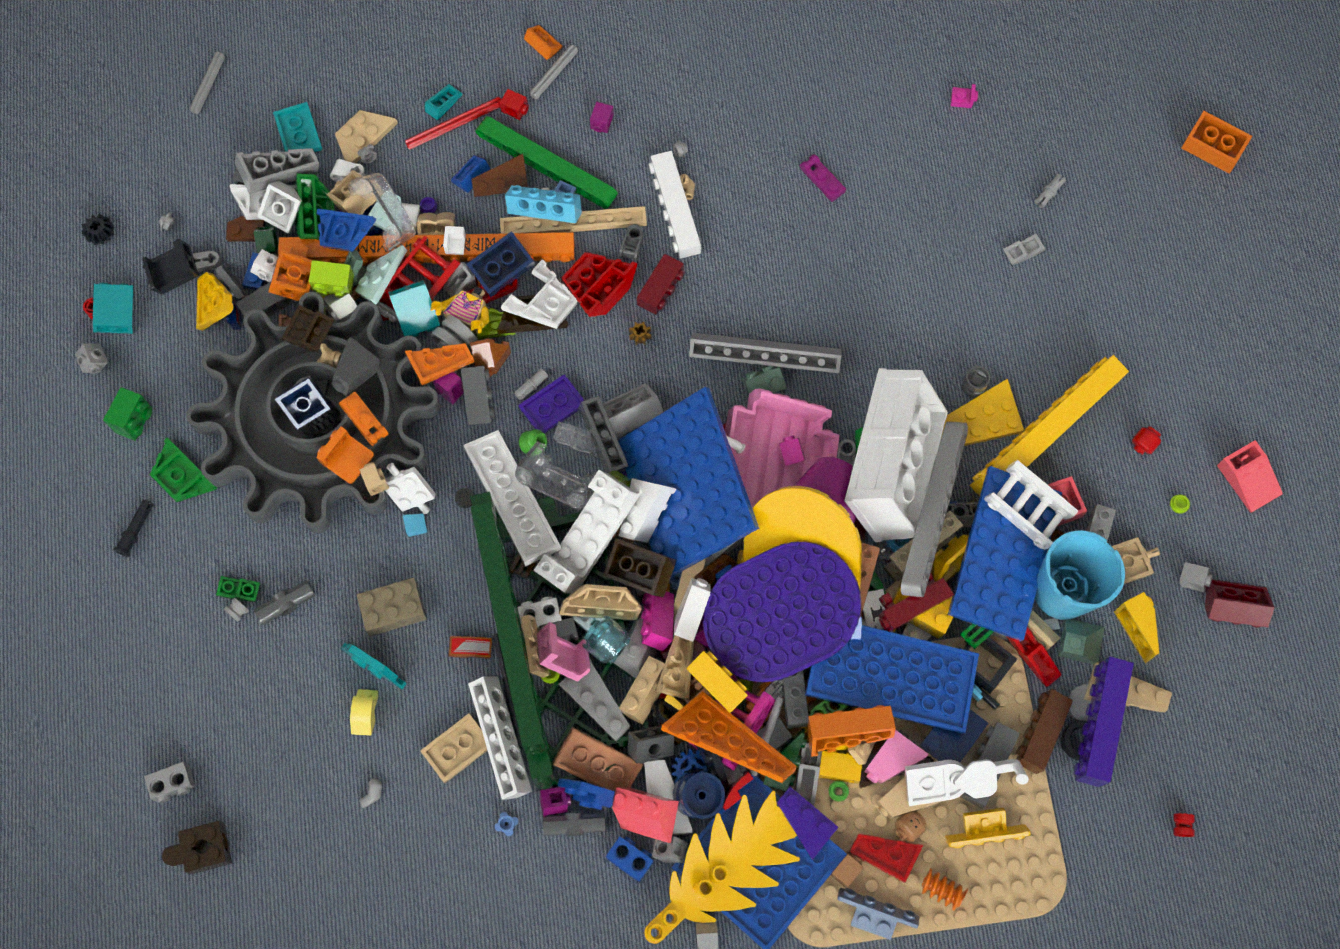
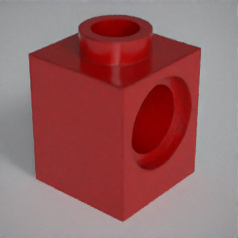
M507 89L500 101L501 112L518 120H521L522 116L528 112L527 97L510 89Z

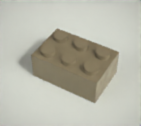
M414 577L356 594L365 630L369 636L427 620L419 587Z

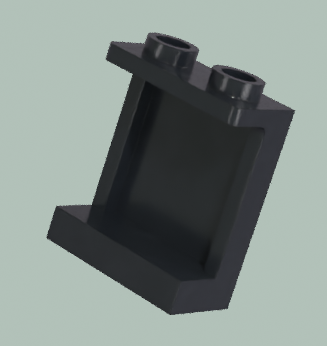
M181 239L173 241L175 248L153 259L142 258L143 270L147 274L149 280L147 283L152 291L162 295L199 276L190 246Z

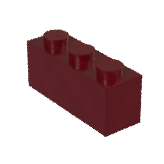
M664 253L637 296V305L657 315L659 310L662 311L667 303V297L671 296L675 291V284L684 277V263Z

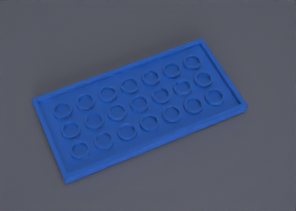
M990 466L986 472L947 615L1023 641L1038 588L1037 578L1039 569L1046 556L1047 549L1038 548L1031 538L1001 513L988 506L984 498L993 492L997 495L1010 477V473ZM1017 481L1003 501L1010 507H1013L1024 492L1025 486ZM1054 490V491L1057 492L1060 496L1062 495V492H1059V491H1057V490ZM1031 494L1018 513L1028 520L1041 502L1040 498L1035 494ZM1047 506L1033 526L1043 533L1056 515L1055 511Z
M862 625L861 640H849L835 655L810 667L805 695L855 708L868 709L878 705L891 706L893 717L964 734L967 728L979 653Z

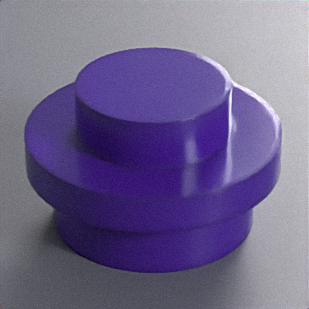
M425 197L419 203V209L422 213H435L437 210V202L431 197Z

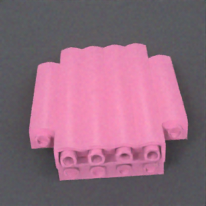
M755 389L749 394L747 409L744 406L735 405L728 410L725 433L746 446L744 451L739 454L732 447L731 450L752 508L768 493L782 487L794 486L819 458H837L840 435L833 433L832 430L823 429V423L831 418L832 410L826 409L823 405L808 404L805 400L791 399L787 395L773 394L772 391ZM794 435L795 439L800 438L806 460L786 466L779 443H783V438Z

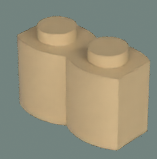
M442 212L437 215L423 213L417 219L418 235H444L445 226L456 227L455 214L450 212Z

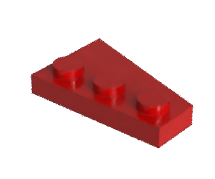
M858 834L849 853L854 854L859 859L897 880L906 883L923 845Z

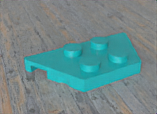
M344 643L340 650L351 656V659L363 669L368 667L367 670L376 678L381 680L383 677L402 690L407 683L398 678L388 667L353 644Z

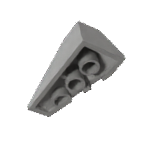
M643 607L637 621H634L612 659L614 664L634 678L638 676L648 656L656 658L657 649L642 644L641 628L643 626V619L641 615Z

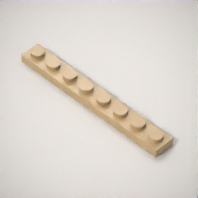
M645 206L582 211L576 223L527 216L500 218L501 234H508L511 231L513 233L579 232L627 228L633 224L647 226Z

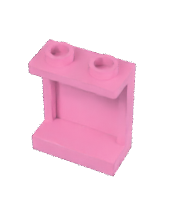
M551 622L537 633L540 665L577 682L590 672L588 642L583 639L575 645L558 637L556 625Z

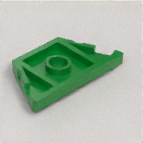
M168 437L164 440L165 445L162 452L157 456L156 464L153 466L150 476L176 502L217 489Z

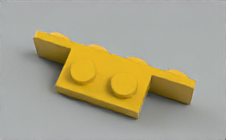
M996 808L963 813L965 833L946 835L945 841L949 847L961 848L967 844L982 845L984 842L989 841L1003 842L1005 839L1010 838L1023 839L1025 836H1030L1031 833L1025 824L1007 827L1005 809Z

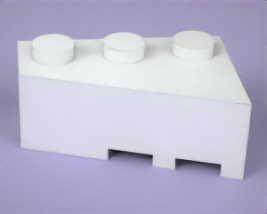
M632 479L630 488L640 494V496L623 520L619 536L648 543L659 523L658 518L662 510L667 508L668 505L666 503L670 495L675 493L676 489Z

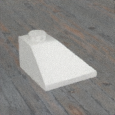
M280 181L268 184L257 217L286 233H290L302 200L292 187Z

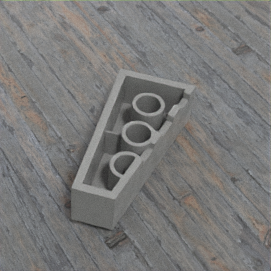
M312 148L288 150V152L274 150L270 153H260V151L252 152V154L239 152L236 153L235 165L249 194L266 190L268 184L280 181L286 184L296 181L297 173L316 175L319 169V162Z

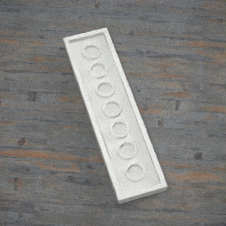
M499 430L463 445L487 492L490 491L496 511L524 565L527 566L540 560L544 554L551 555L560 551L561 546Z

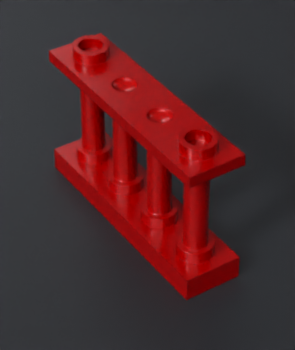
M426 236L422 239L418 238L413 244V251L394 273L381 298L385 293L389 295L388 292L393 291L390 287L396 279L406 286L414 283L402 273L409 264L431 281L433 287L428 293L432 301L460 263L455 259L452 263L450 261L447 262L425 245L428 239ZM419 250L443 267L444 273L440 277L438 275L435 276L413 259Z

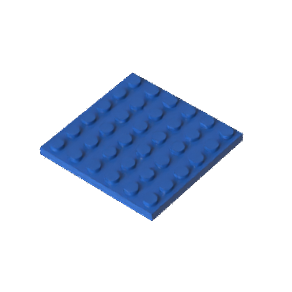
M752 776L754 779L739 789L738 793L741 797L743 795L747 796L754 824L762 804L773 790L764 785V782L758 777ZM775 793L776 802H778L781 797ZM741 799L727 810L721 809L718 812L730 841ZM715 817L698 836L707 860ZM798 836L771 844L778 849L799 857L800 861L767 866L751 865L778 882L779 885L766 888L729 886L756 903V906L721 912L761 948L770 949L846 857L847 853L830 839L813 860L809 857ZM675 863L672 867L681 876L684 863Z

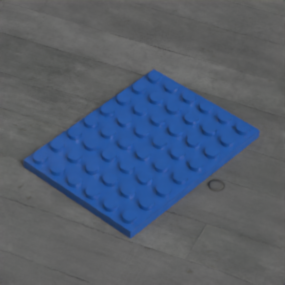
M708 387L700 389L618 440L628 464L626 473L630 484L632 479H637L676 489L675 493L670 495L666 503L668 506L665 510H662L658 518L659 523L649 539L652 551L677 560L671 577L759 529Z

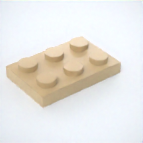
M467 714L420 751L441 780L447 783L488 750L481 728L472 716Z

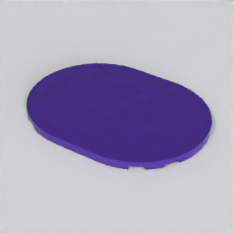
M808 542L781 544L731 568L719 578L710 593L705 607L703 620L705 638L712 654L718 659L717 661L736 676L756 682L782 680L832 657L848 643L859 622L861 593L856 577L848 564L830 549Z

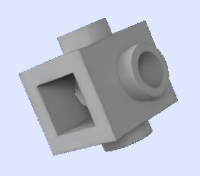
M83 344L75 353L82 373H99L108 363L101 344Z

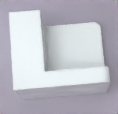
M445 226L443 244L445 254L464 255L466 239L464 227Z

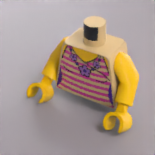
M475 287L471 294L460 291L459 294L445 301H433L430 311L436 310V315L438 316L441 315V311H444L445 318L448 315L456 317L475 334L482 333V329L489 323V309L485 301L482 300L485 291L479 287Z

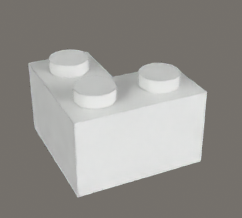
M350 294L342 298H337L335 295H328L323 298L328 314L332 316L336 323L348 320L357 307Z

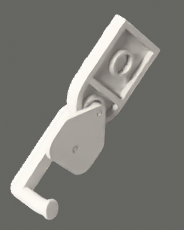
M985 759L973 761L965 767L955 760L905 766L909 806L955 799L964 792L973 798L991 796L997 790V774L1015 771L1017 775L1016 781L1019 784H1026L1029 778L1021 762L1016 759L997 762Z

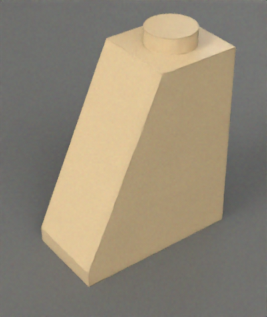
M904 777L876 804L878 805L877 810L883 817L893 819L911 811L915 812L935 806L941 801L909 806L906 777Z

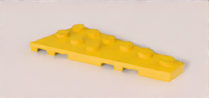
M1008 379L948 414L944 423V427L946 422L967 423L968 433L964 446L1024 432Z

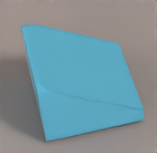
M424 514L403 515L408 537L427 533Z

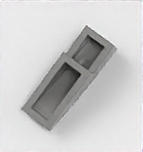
M807 741L805 748L801 747L800 751L802 758L798 767L795 791L814 806L822 751H818V756L811 757Z

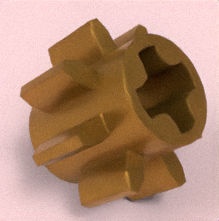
M635 322V326L629 328V333H631L629 339L634 340L636 345L638 343L646 345V340L651 339V334H649L651 327L646 328L645 322H642V324Z

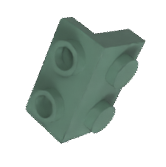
M766 365L762 367L763 370L748 372L745 374L746 377L741 378L746 386L748 395L755 389L769 390L774 394L787 388L780 367Z

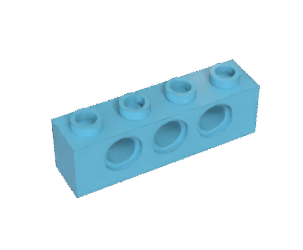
M511 185L505 195L507 214L576 223L582 214L580 195Z

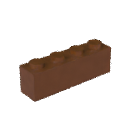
M1050 689L1040 695L1038 699L1039 706L1030 718L1032 720L1031 725L1023 734L1025 738L1023 744L1016 751V760H1019L1024 768L1034 774L1045 770L1073 702L1072 699L1054 689Z

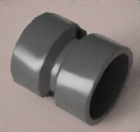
M982 366L971 367L962 383L963 392L971 398H976L983 394L991 380L989 371Z

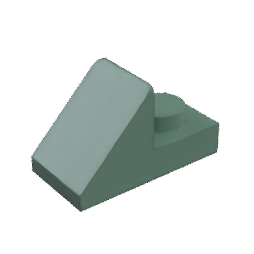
M357 250L349 252L344 263L352 268L354 274L353 287L358 285L359 280L367 271L362 266L363 260Z

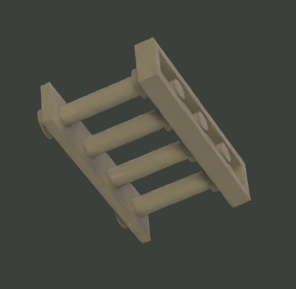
M951 510L946 513L936 553L944 548L954 537H957L954 533L963 527V524ZM913 539L889 556L891 562L884 567V570L894 582L903 578Z

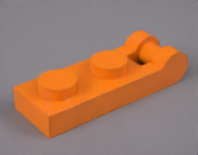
M353 392L339 402L340 407L371 446L378 443L377 440L381 437L385 438L389 435L386 428L380 424L356 392ZM373 427H374L375 430H376V432H375L374 434L370 433V431H369V430H371Z

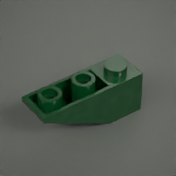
M803 728L779 751L797 767H799L802 758L801 755H798L800 747L805 748L808 736L804 735L806 729ZM792 773L783 783L765 776L763 784L787 791L789 786L793 787L796 775Z

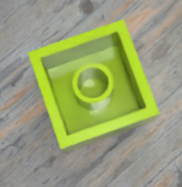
M312 260L309 284L313 292L320 294V296H327V294L335 295L337 298H342L347 294L352 295L354 274L350 265Z

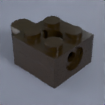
M221 821L178 831L180 844L169 846L162 853V859L165 864L170 866L183 864L184 871L188 874H196L232 864L225 823Z

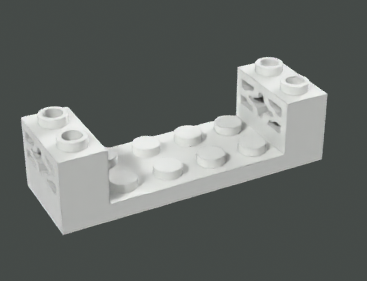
M598 470L588 485L589 488L594 490V493L560 544L561 550L554 555L544 554L534 569L535 572L564 593L572 594L583 584L640 496V494L621 481L601 470Z

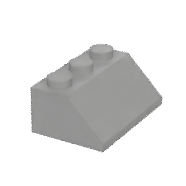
M646 383L603 403L617 438L625 436L626 433L639 428L663 413L658 396Z

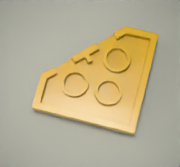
M209 272L197 278L196 329L203 331L230 314L233 310L232 294L213 273Z

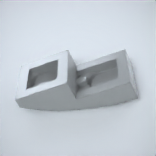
M1034 234L1021 242L1019 240L1004 248L1003 251L1010 263L1015 265L1044 252L1045 247L1038 235Z

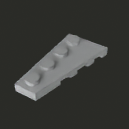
M591 661L590 672L578 682L566 677L559 683V686L615 742L630 729L629 723Z

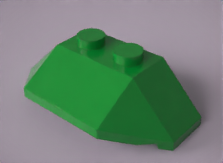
M297 173L296 192L302 201L296 215V231L300 239L319 240L318 224L321 223V220L317 214V209L335 211L334 203L327 196L330 191L319 181L316 175Z

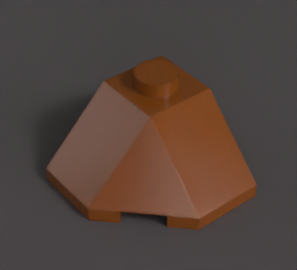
M485 339L470 343L475 367L485 366V369H489L490 377L499 371L511 354L509 342L502 341L501 344H498L493 339Z

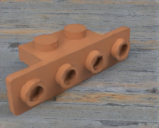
M861 543L860 617L880 552L879 547Z

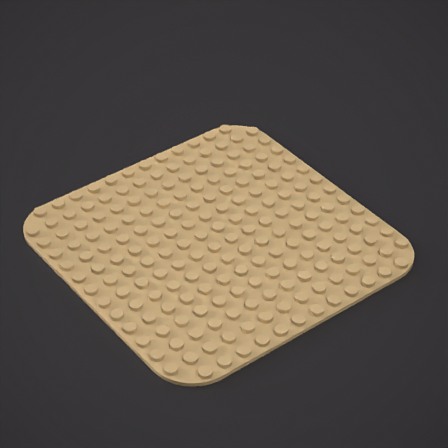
M992 635L989 637L1016 657L1017 660L997 687L989 694L1000 704L996 710L983 699L979 702L973 697L971 699L970 709L989 724L960 762L964 767L978 760L980 755L977 754L980 745L982 743L985 744L988 739L985 736L990 725L994 726L997 722L1020 733L1008 760L1016 759V751L1025 739L1023 734L1032 722L1030 718L1033 708L1021 657L1008 642ZM963 637L932 641L954 648L961 647L963 649L966 646ZM980 645L976 649L971 647L968 650L979 653L976 671L990 681L1003 663ZM753 682L752 694L756 695L761 690L759 686L762 682ZM818 699L814 704L808 705V712L824 700ZM829 702V706L833 704L836 708H838L837 703ZM783 704L778 717L787 728ZM848 706L842 711H853L856 708ZM893 717L895 730H902L918 746L933 728V726ZM790 728L787 730L794 737L801 728ZM838 750V753L846 754L848 750ZM928 754V756L931 757L934 760V762L937 761L934 757ZM796 767V770H795V772L793 773V774L796 775L795 781H794V784H793V787H792V786H789V787L793 788L794 790H795V787H796V779H797L798 767ZM1024 768L1029 778L1026 784H1019L1016 781L1017 775L1015 771L1001 773L997 781V790L990 796L987 805L983 809L959 796L917 811L926 821V830L913 842L898 838L895 833V822L899 817L893 819L883 817L877 810L878 805L876 804L905 777V773L895 776L882 784L876 783L862 789L859 788V783L845 782L849 788V795L840 802L834 801L828 793L829 786L836 780L818 778L814 807L838 826L830 840L850 856L852 854L849 851L858 834L923 845L906 883L861 860V865L864 869L848 887L857 894L871 896L882 903H891L896 908L904 911H913L919 916V926L917 929L897 922L892 938L1034 918L1048 913L1060 902L1067 883L1066 867L1045 770L1034 774ZM760 774V779L763 782L765 780V775ZM768 786V787H770L773 791H775V793H777L780 797H782V795L786 792V791H783V790H780V789H777V788ZM841 788L835 789L837 795L842 794ZM996 808L1005 809L1007 827L1025 824L1031 833L1030 836H1025L1023 839L1010 838L1005 839L1003 842L989 841L984 842L982 845L967 844L961 848L949 847L945 841L946 835L965 833L963 813ZM930 868H932V876L936 872L940 873L939 880L946 876L947 884L952 880L955 881L954 888L959 884L963 886L962 892L968 888L964 900L955 911L952 910V903L947 907L944 906L945 899L938 903V895L929 898V890L922 894L923 887L921 884ZM831 875L788 926L789 931L797 939L815 947H831L887 939L851 926L856 907L837 900L839 889L846 888Z

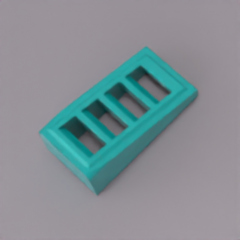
M448 84L425 102V112L434 119L439 120L458 101L462 93Z

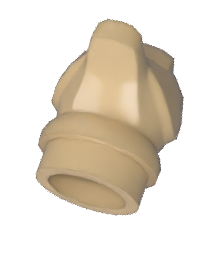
M321 343L322 355L317 362L330 365L336 369L342 353L333 351L325 343Z

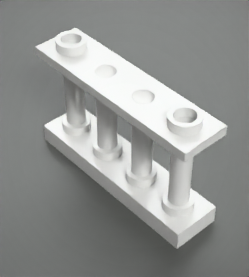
M1016 460L1007 467L1006 471L1010 473V477L997 495L993 492L987 495L984 500L991 509L1001 513L1031 538L1038 548L1046 550L1052 545L1053 542L1049 537L1061 520L1073 518L1078 510L1020 461ZM1019 481L1025 486V490L1013 507H1010L1003 499L1014 484ZM1031 494H1035L1040 498L1041 502L1028 520H1026L1018 512ZM1048 506L1055 511L1056 515L1043 533H1041L1033 525Z

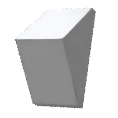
M461 262L443 288L452 297L459 294L460 291L467 292L477 287L474 274L465 262Z
M715 912L706 913L716 919ZM695 922L697 949H718L717 923Z

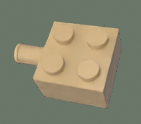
M354 170L342 181L336 182L335 187L327 194L340 211L361 215L369 206L375 204L381 196L368 179Z

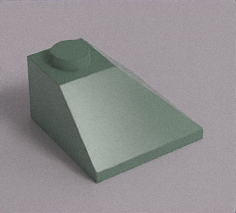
M1074 619L1064 620L1058 656L1094 665L1099 661L1105 627Z

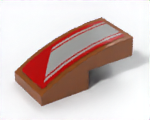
M450 636L448 657L491 658L492 638Z

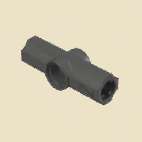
M306 580L290 590H282L276 593L272 600L257 607L254 611L261 624L264 625L280 615L284 616L292 613L298 605L314 597L315 594Z
M583 813L565 814V816L543 817L544 836L566 834V836L584 835V833L605 832V813L584 815Z

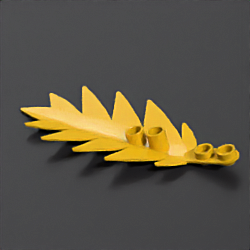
M772 791L762 804L754 824L747 796H742L734 821L731 841L720 814L717 813L715 815L708 860L697 834H693L686 853L681 886L676 871H673L669 884L671 902L645 927L644 935L648 942L653 944L661 942L685 918L700 923L716 922L714 917L702 911H731L755 907L756 903L729 886L766 888L778 886L779 883L751 865L767 866L800 861L799 857L771 845L797 836L779 806L777 807L775 791ZM668 914L672 916L671 922H667L666 916ZM652 929H656V930H657V936H656V937H653V936L651 935V930H652Z

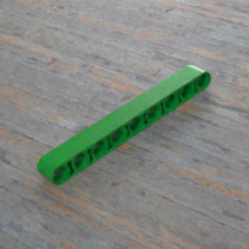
M486 116L475 130L480 138L511 156L517 157L523 154L525 164L558 183L561 180L576 187L575 193L603 209H608L618 195V192L610 185L489 116Z

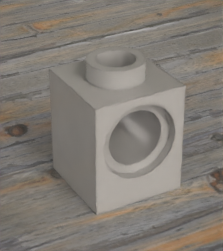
M1185 562L1180 577L1181 587L1205 592L1206 586L1210 587L1212 581L1209 568Z
M672 836L671 843L655 839L652 857L665 863H684L687 842L675 836Z

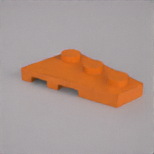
M466 343L442 346V348L436 349L424 348L420 351H405L422 386L474 362V358Z

